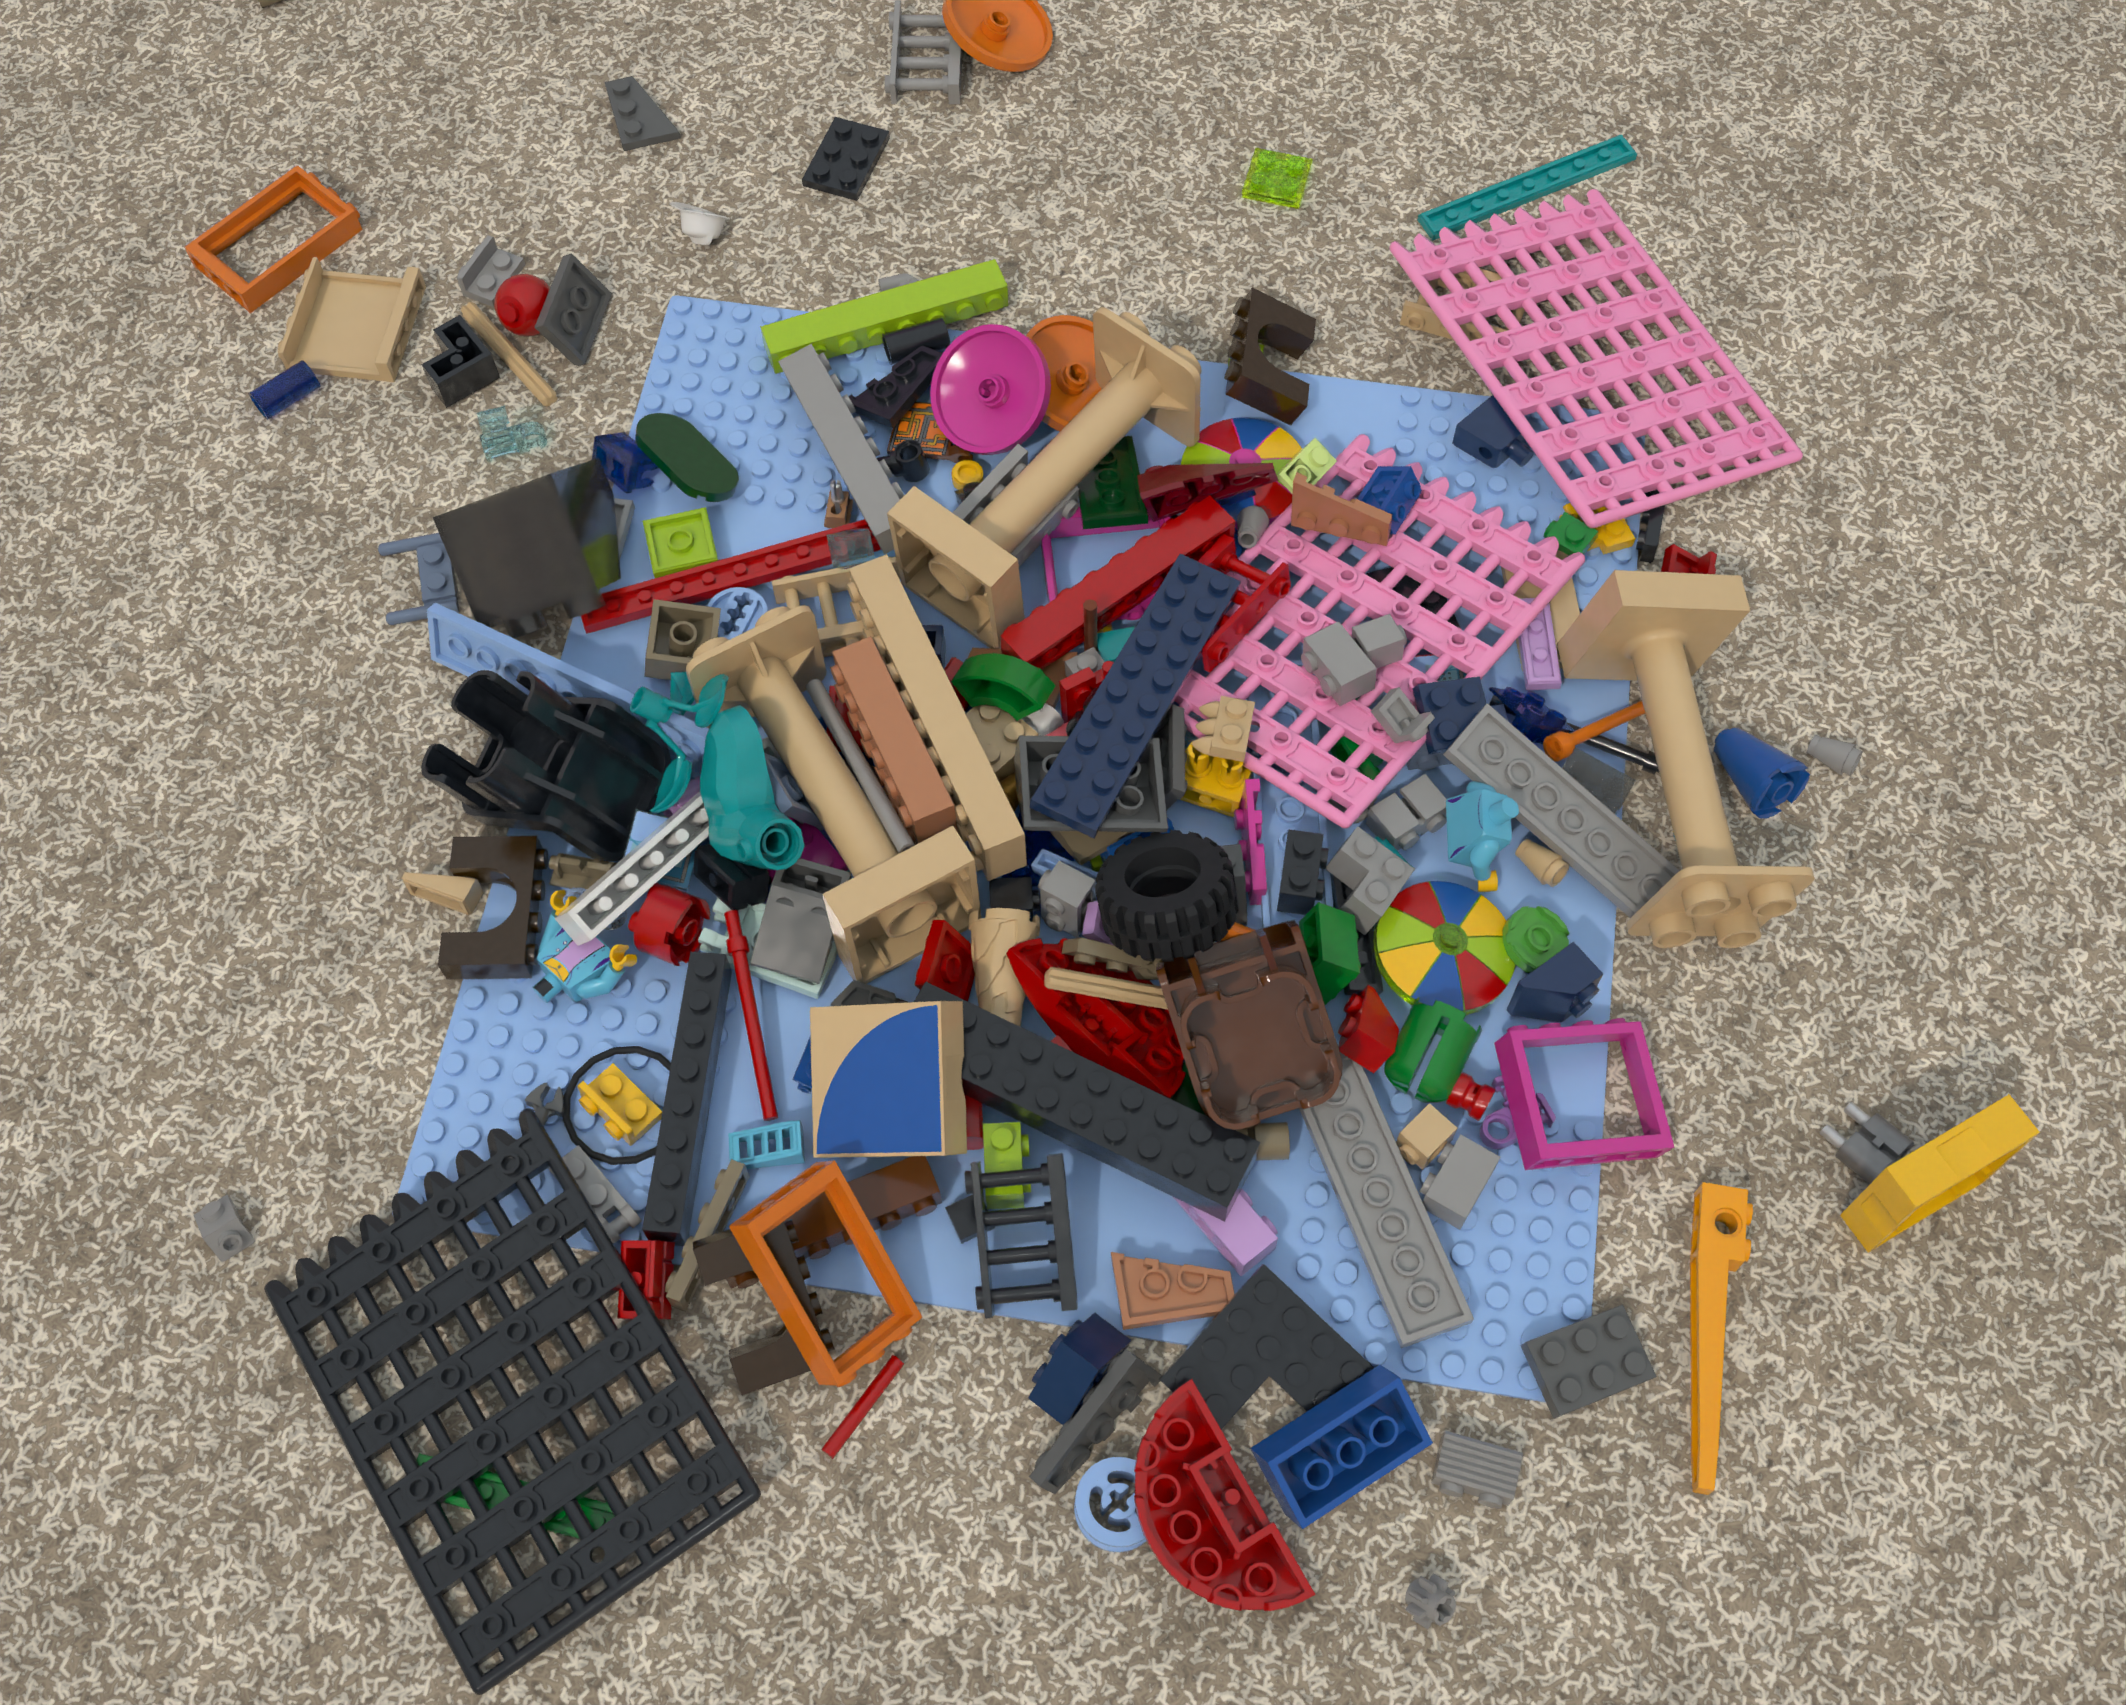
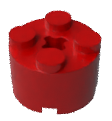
M655 883L649 889L647 898L640 910L632 914L628 928L629 931L634 932V944L639 951L675 966H680V961L689 962L690 951H699L702 943H699L698 939L703 930L704 918L710 920V908L704 899L668 885Z

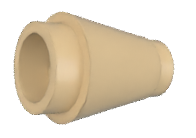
M1525 839L1515 852V855L1520 858L1542 885L1556 886L1562 881L1569 870V864L1562 859L1561 855L1529 839Z

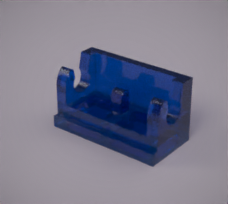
M625 432L594 437L591 465L626 494L632 493L634 489L649 487L654 483L651 478L646 477L642 479V475L645 471H652L658 467Z

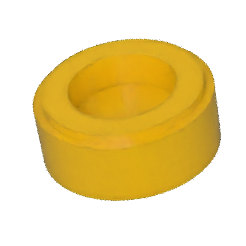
M963 460L956 463L952 468V483L961 492H972L984 480L983 469L976 461Z

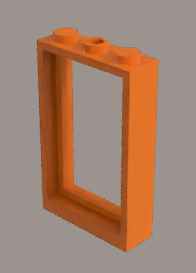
M297 165L184 248L195 268L249 313H252L303 275L305 270L309 269L313 257H317L320 262L363 229L358 220L360 214L350 202H343L331 187H324L315 174L312 172L307 173ZM302 192L336 218L250 283L216 257V255Z
M835 1160L814 1163L729 1225L730 1230L819 1385L841 1387L850 1383L857 1376L856 1371L864 1364H870L881 1358L885 1353V1347L893 1341H899L908 1336L913 1330L911 1326L922 1318L921 1313ZM823 1192L827 1195L892 1311L890 1316L835 1360L831 1358L763 1236Z

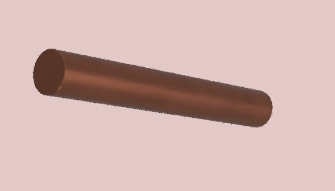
M1089 599L1083 604L1084 651L1094 647L1098 652L1097 603Z

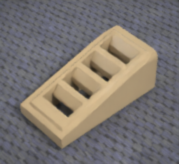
M405 872L402 876V880L411 895L467 915L473 913L484 893L478 880L474 878Z

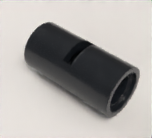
M942 317L882 334L884 350L891 365L896 364L920 346L940 351L950 345L948 330Z

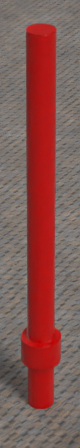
M730 910L724 913L729 939L726 940L728 955L733 957L764 1121L775 1120L778 1118L748 964L747 953L750 952L747 936H743L738 910Z

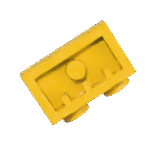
M614 1063L588 1085L584 1081L577 1085L581 1098L578 1100L581 1106L591 1116L598 1113L606 1121L603 1124L604 1128L616 1141L623 1138L632 1146L662 1118V1111Z

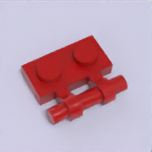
M1105 661L1102 669L1094 673L1090 667H1087L1059 681L1061 713L1064 723L1069 722L1077 711L1083 709L1085 699L1094 688L1101 685L1114 662Z

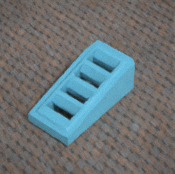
M800 1120L728 1133L730 1161L733 1159L743 1163L747 1169L805 1163L803 1127ZM790 1137L791 1148L784 1150L783 1138ZM769 1139H776V1152L769 1153ZM761 1140L762 1154L755 1156L754 1141ZM740 1142H747L746 1158L740 1159Z

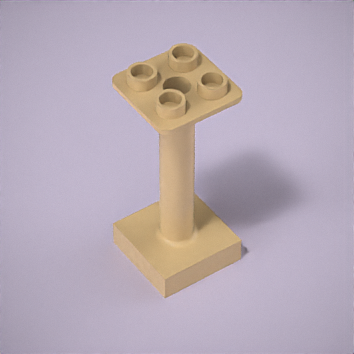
M1100 307L1093 314L1095 372L1097 383L1102 389L970 524L960 519L915 486L887 512L901 584L989 648L1001 649L1000 635L1011 624H1018L1025 619L1018 559L1011 555V553L1142 418H1145L1186 446L1192 447L1199 441L1201 366L1198 360L1189 350L1182 346L1174 345L1169 349L1150 337L1145 324L1132 313L1122 312L1118 316L1109 309Z
M1614 570L1557 643L1565 678L1638 681L1682 870L1675 874L1627 921L1626 927L1628 934L1632 936H1651L1653 945L1659 948L1682 946L1693 941L1696 936H1716L1718 945L1723 948H1738L1750 945L1761 938L1760 928L1773 917L1782 916L1793 911L1797 907L1795 897L1815 880L1813 870L1810 867L1738 866L1691 679L1696 671L1750 612L1740 575Z
M806 605L793 609L785 606L776 607L764 613L756 622L755 628L730 640L725 637H717L700 645L694 652L693 659L686 666V674L696 704L699 703V695L702 688L710 679L720 674L729 676L724 701L719 712L741 705L749 712L751 717L756 716L854 878L822 895L838 956L853 980L867 984L923 954L926 938L929 935L933 920H946L954 929L962 933L969 929V915L972 912L978 910L979 919H981L975 859L954 826L898 853L868 798L802 692L806 691L808 682L813 679L822 681L827 672L815 615L810 607Z

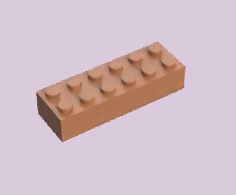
M870 636L832 651L835 665L831 666L830 669L836 682L834 687L841 704L846 702L849 709L847 712L848 718L854 731L859 730L862 739H860L865 755L868 759L872 757L875 767H873L880 785L886 786L889 793L887 797L896 813L900 815L912 841L916 845L951 826H954L958 832L954 804L872 637Z

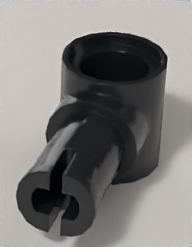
M916 440L902 441L896 446L894 451L890 452V455L877 457L878 462L883 459L886 461L892 475L895 477L903 476L909 482L921 481L929 474V464L921 444Z

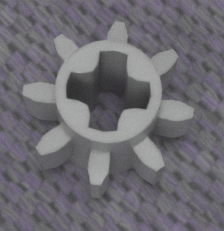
M1434 1573L1429 1580L1420 1576L1409 1585L1406 1591L1405 1600L1408 1605L1406 1611L1413 1615V1621L1426 1629L1431 1626L1432 1622L1441 1626L1447 1623L1455 1612L1456 1601L1453 1597L1455 1591L1448 1587L1446 1580Z

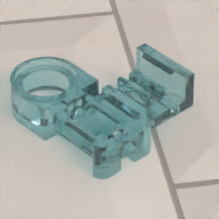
M505 406L477 412L479 425L483 433L480 435V440L487 462H492L493 458L516 452L522 454L530 452L532 448L540 446L542 449L547 445L544 427L538 422H526L507 427L506 424L510 422ZM530 435H539L535 439H524Z

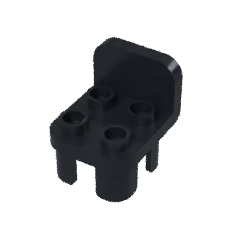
M480 670L467 677L457 689L451 701V707L456 713L490 736L475 766L443 744H431L424 755L421 765V772L424 778L461 801L465 813L484 825L553 832L591 858L608 861L623 859L626 854L636 813L640 811L651 814L650 810L656 803L664 772L671 763L668 746L662 738L616 703L603 698L564 697L528 671H520L516 681L530 691L529 695H526L493 671Z

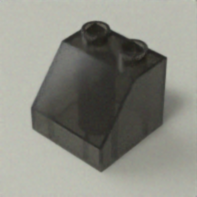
M599 458L545 475L433 517L475 621L490 628L504 623L508 635L514 639L548 626L542 612L545 608L562 603L568 619L605 606L606 603L600 589L621 579L614 494Z

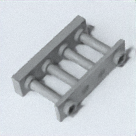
M895 0L894 12H889V29L893 30L890 75H885V93H890L891 104H897L898 90H943V93L948 94L949 104H960L963 49L954 41L950 33H945V36H901L902 27H946L943 15H902L901 0ZM901 48H945V51H949V54H944V57H900ZM899 69H944V72H948V75H943L942 78H899Z
M1017 444L952 513L970 524L1027 466L1028 451ZM1075 487L1011 553V555L1018 559L1019 567L1042 543L1044 536L1047 533L1049 536L1061 523L1063 517L1070 519L1079 507L1078 487Z

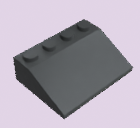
M1019 735L1014 764L1016 791L1023 830L1077 831L1029 807L1033 795L1069 736ZM1152 738L1099 831L1167 832L1168 824L1159 738Z

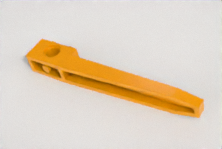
M1702 1182L1694 1193L1690 1254L1691 1472L1693 1492L1709 1495L1715 1489L1719 1450L1728 1271L1736 1272L1744 1261L1747 1262L1749 1260L1751 1240L1746 1239V1225L1749 1226L1751 1223L1753 1205L1748 1203L1747 1189ZM1715 1222L1724 1223L1729 1228L1730 1234H1723L1718 1231Z

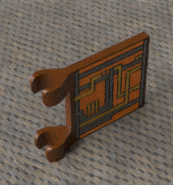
M914 403L892 429L887 448V454L890 455V452L894 451L896 446L902 441L916 440L921 444L926 458L950 460L954 463L963 460H973V455L970 451L953 445L940 430L934 418L931 403Z

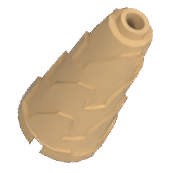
M987 908L985 918L979 919L978 910L974 911L969 915V930H971V955L979 1007L1021 1027L1023 1003L1026 994L1012 969L1006 953L1009 948L1016 944L1036 939L1039 936L1040 917L1036 914L1031 922L1029 911L1012 908Z

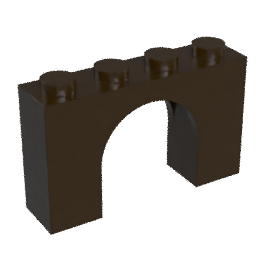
M1252 287L1245 297H1240L1237 300L1233 309V314L1236 316L1230 331L1233 339L1227 354L1230 362L1224 377L1227 380L1225 394L1291 426L1308 405L1310 384L1278 369L1270 363L1262 353L1259 343L1273 347L1298 360L1314 341L1316 319Z
M537 836L453 837L449 866L453 876L474 878L479 883L503 884L515 890L517 896L515 907L510 916L493 929L482 932L441 933L438 967L447 980L532 978L533 965H538L536 958L539 948L535 944L536 933H541L542 915L541 912H538L539 901H544L545 882L542 880V870L548 868L549 861L548 851L543 849Z
M792 1219L783 1221L763 1236L827 1351L835 1350L828 1327L820 1329L816 1317L823 1314L816 1291L808 1293L804 1281L811 1278L804 1255L796 1257L792 1243L799 1241ZM730 1229L693 1242V1251L705 1286L744 1272L754 1271ZM785 1324L767 1337L729 1350V1359L741 1395L811 1371Z

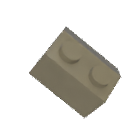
M654 599L644 677L671 680V672H686V666L693 659V654L697 648L706 641L717 638L721 608Z

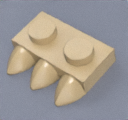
M1221 696L1220 701H1213L1200 706L1199 711L1210 719L1196 724L1197 730L1206 736L1192 741L1193 747L1209 756L1244 762L1255 702Z

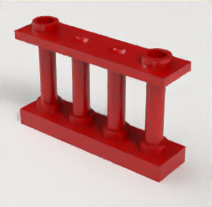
M1225 534L1214 543L1198 562L1224 574L1233 571L1260 584V586L1251 596L1240 590L1237 591L1232 602L1240 607L1231 617L1223 615L1218 624L1220 628L1203 647L1204 670L1209 673L1219 663L1226 660L1229 652L1280 598L1282 599L1288 594L1291 588L1288 564L1282 562L1271 575L1237 559L1235 539Z

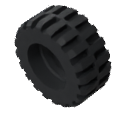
M1170 830V833L1152 832L1150 833L1151 836L1136 837L1131 840L1130 844L1119 846L1115 850L1114 856L1109 855L1096 877V897L1106 936L1110 938L1112 944L1120 950L1123 949V952L1135 958L1140 955L1143 960L1152 962L1155 959L1171 962L1177 957L1187 959L1193 957L1195 952L1209 950L1212 948L1214 941L1220 942L1226 936L1228 930L1234 925L1237 919L1236 914L1239 911L1234 872L1228 854L1208 837L1202 839L1198 833L1190 831L1188 834H1182L1180 830ZM1177 893V894L1170 895V896L1159 897V896L1166 895V894Z

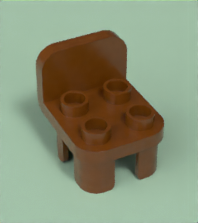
M1295 920L1274 924L1214 943L1209 950L1195 952L1193 957L1187 959L1177 957L1174 958V961H1162L1156 964L1159 983L1198 1103L1203 1112L1218 1125L1233 1130L1244 1129L1275 1115L1298 1108L1307 1109L1320 1105L1334 1095L1342 1076V1058L1299 925Z

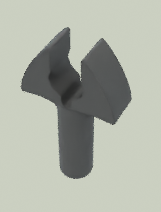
M547 1082L535 1088L525 1098L526 1104L534 1108L543 1127L549 1117L553 1115L563 1117L564 1094L560 1087H558L553 1101L544 1106V1098L550 1090Z

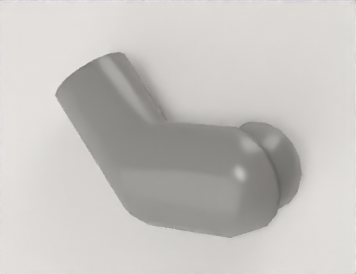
M907 273L878 279L881 292L919 281Z

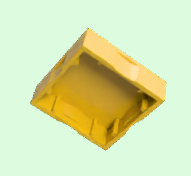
M2008 1094L1886 1167L1840 1216L1869 1253L1986 1182L2040 1132L2011 1095Z

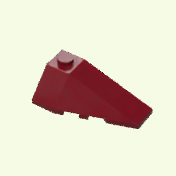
M1273 463L1167 465L1164 467L1158 465L1148 468L1143 474L1137 475L1141 499L1153 522L1185 512L1192 503L1200 502L1209 495L1215 501L1278 481Z

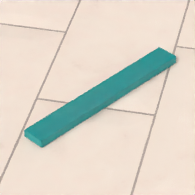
M1621 134L1418 214L1417 220L1433 241L1440 238L1439 233L1443 227L1456 232L1463 229L1469 220L1474 223L1491 218L1493 214L1499 215L1636 160L1637 153Z

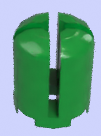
M1418 997L1414 1000L1398 1035L1395 1052L1385 1062L1384 1073L1397 1090L1407 1094L1435 1035L1442 1036L1414 1098L1425 1103H1440L1447 1100L1449 1095H1451L1453 1087L1460 1077L1471 1051L1480 1037L1482 1029L1479 1025L1476 1031L1471 1025L1463 1021L1466 1013L1438 1000H1435L1433 1006L1418 1004L1420 999Z

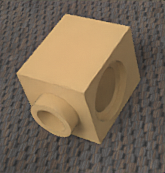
M1429 1103L1399 1133L1396 1143L1403 1159L1411 1165H1418L1423 1170L1444 1149L1446 1144L1453 1140L1457 1127Z

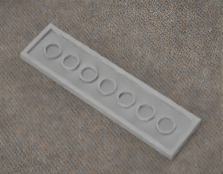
M1488 703L1477 713L1443 754L1472 781L1490 785L1495 788L1497 793L1512 798L1519 808V813L1515 818L1551 850L1561 855L1567 864L1629 918L1679 872L1673 864Z
M1340 1053L1343 1071L1339 1086L1334 1095L1320 1105L1307 1109L1299 1108L1402 1349L1471 1324L1474 1317L1363 1067Z

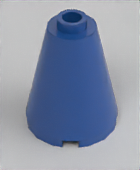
M1738 727L1723 730L1715 739L1714 752L1751 812L1758 818L1767 819L1778 814L1782 810L1776 808V806L1786 800L1792 804L1805 789L1810 774L1805 770L1808 768L1801 761Z

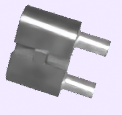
M1853 1102L1847 1105L1844 1112L1862 1126L1859 1132L1856 1131L1848 1140L1828 1124L1820 1132L1821 1136L1839 1149L1835 1157L1868 1184H1871L1886 1167L1903 1158L1914 1145L1911 1139L1881 1115L1876 1113L1870 1117Z

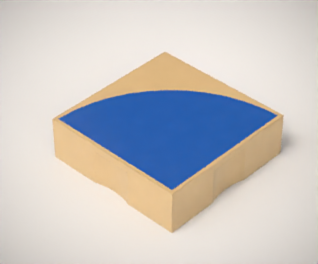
M963 1001L810 1007L813 1158L946 1156L967 1153L966 1099L962 1087V1063L964 1058Z

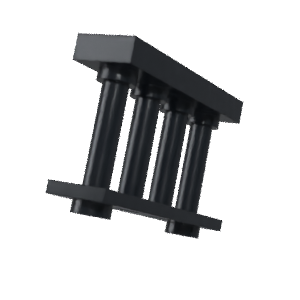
M1063 1153L1048 1154L1047 1163H1042L1040 1168L982 1173L980 1161L970 1163L971 1171H965L964 1174L966 1193L973 1194L982 1283V1286L975 1287L977 1310L984 1309L985 1319L993 1318L995 1315L994 1304L1053 1299L1054 1302H1061L1062 1311L1077 1310L1078 1299ZM1042 1183L1043 1187L1050 1186L1051 1201L1044 1202V1206L985 1212L984 1188ZM1046 1221V1225H1054L1055 1240H1048L1046 1245L989 1250L987 1227ZM1050 1260V1264L1057 1263L1059 1278L1052 1279V1283L992 1289L991 1265Z

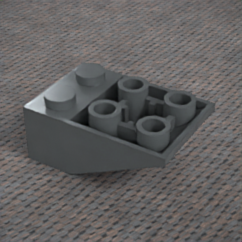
M801 858L787 869L776 870L750 965L820 984L834 942L822 894L850 880L851 872Z

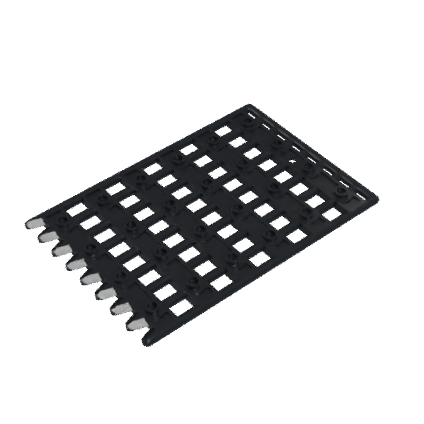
M530 1108L520 1112L519 1123L522 1137L518 1140L514 1139L503 1129L496 1128L490 1130L487 1138L490 1153L488 1160L483 1161L470 1150L459 1151L456 1156V1168L459 1179L454 1183L440 1172H427L424 1178L427 1201L423 1204H419L407 1193L395 1194L392 1200L395 1223L388 1226L376 1215H364L360 1221L362 1245L358 1248L342 1236L331 1237L328 1243L330 1267L324 1270L310 1258L299 1259L295 1267L298 1285L296 1290L291 1292L278 1280H271L264 1287L272 1307L472 1691L477 1695H482L747 1509L761 1497L760 1488L536 1113ZM550 1167L564 1192L547 1204H544L530 1179ZM518 1188L532 1214L512 1226L499 1201ZM486 1210L500 1236L480 1248L467 1222ZM586 1227L600 1254L581 1266L566 1240ZM454 1232L468 1258L448 1270L435 1244ZM553 1249L568 1276L548 1288L534 1261ZM422 1254L435 1280L416 1292L402 1266ZM521 1271L536 1298L516 1311L501 1284ZM389 1276L403 1302L383 1314L370 1288ZM622 1288L638 1316L618 1329L603 1301ZM486 1294H489L503 1320L483 1333L469 1306ZM357 1298L370 1324L351 1337L338 1310ZM590 1311L605 1339L585 1352L570 1324ZM456 1315L470 1343L450 1355L436 1328ZM324 1320L337 1347L318 1359L305 1332ZM557 1333L572 1362L552 1374L537 1347ZM423 1338L437 1365L418 1378L404 1350ZM660 1352L676 1381L656 1394L640 1365ZM524 1356L539 1384L519 1397L504 1369ZM388 1361H391L404 1388L385 1400L371 1373ZM627 1375L643 1404L623 1417L607 1388ZM491 1379L506 1407L486 1420L471 1392ZM357 1383L371 1411L352 1423L338 1395ZM594 1398L610 1427L590 1440L574 1411ZM458 1402L473 1430L453 1443L438 1415ZM698 1417L715 1447L695 1460L678 1430ZM561 1421L576 1450L556 1463L541 1434ZM425 1424L440 1453L420 1466L405 1437ZM665 1440L682 1470L664 1483H661L645 1453ZM527 1444L543 1473L523 1486L507 1457ZM392 1448L406 1476L386 1489L372 1460ZM632 1464L648 1494L628 1507L611 1477ZM494 1467L509 1497L489 1510L474 1480ZM738 1483L742 1492L722 1506L717 1497ZM598 1487L615 1517L594 1531L578 1500ZM460 1490L476 1520L455 1533L441 1503ZM704 1507L709 1516L688 1530L684 1521ZM562 1511H565L581 1541L563 1554H560L544 1524ZM427 1514L442 1543L422 1557L407 1527ZM670 1531L675 1540L654 1553L650 1545ZM531 1534L547 1565L526 1578L511 1547ZM602 1547L605 1551L604 1559L596 1563L592 1559V1553L596 1548ZM637 1555L641 1564L620 1577L616 1569ZM497 1558L513 1589L492 1602L477 1571ZM603 1579L607 1588L586 1601L582 1593ZM463 1582L478 1613L458 1626L442 1595ZM568 1603L573 1612L552 1626L548 1616ZM534 1627L538 1636L518 1650L514 1640ZM497 1652H500L504 1660L483 1674L479 1665Z

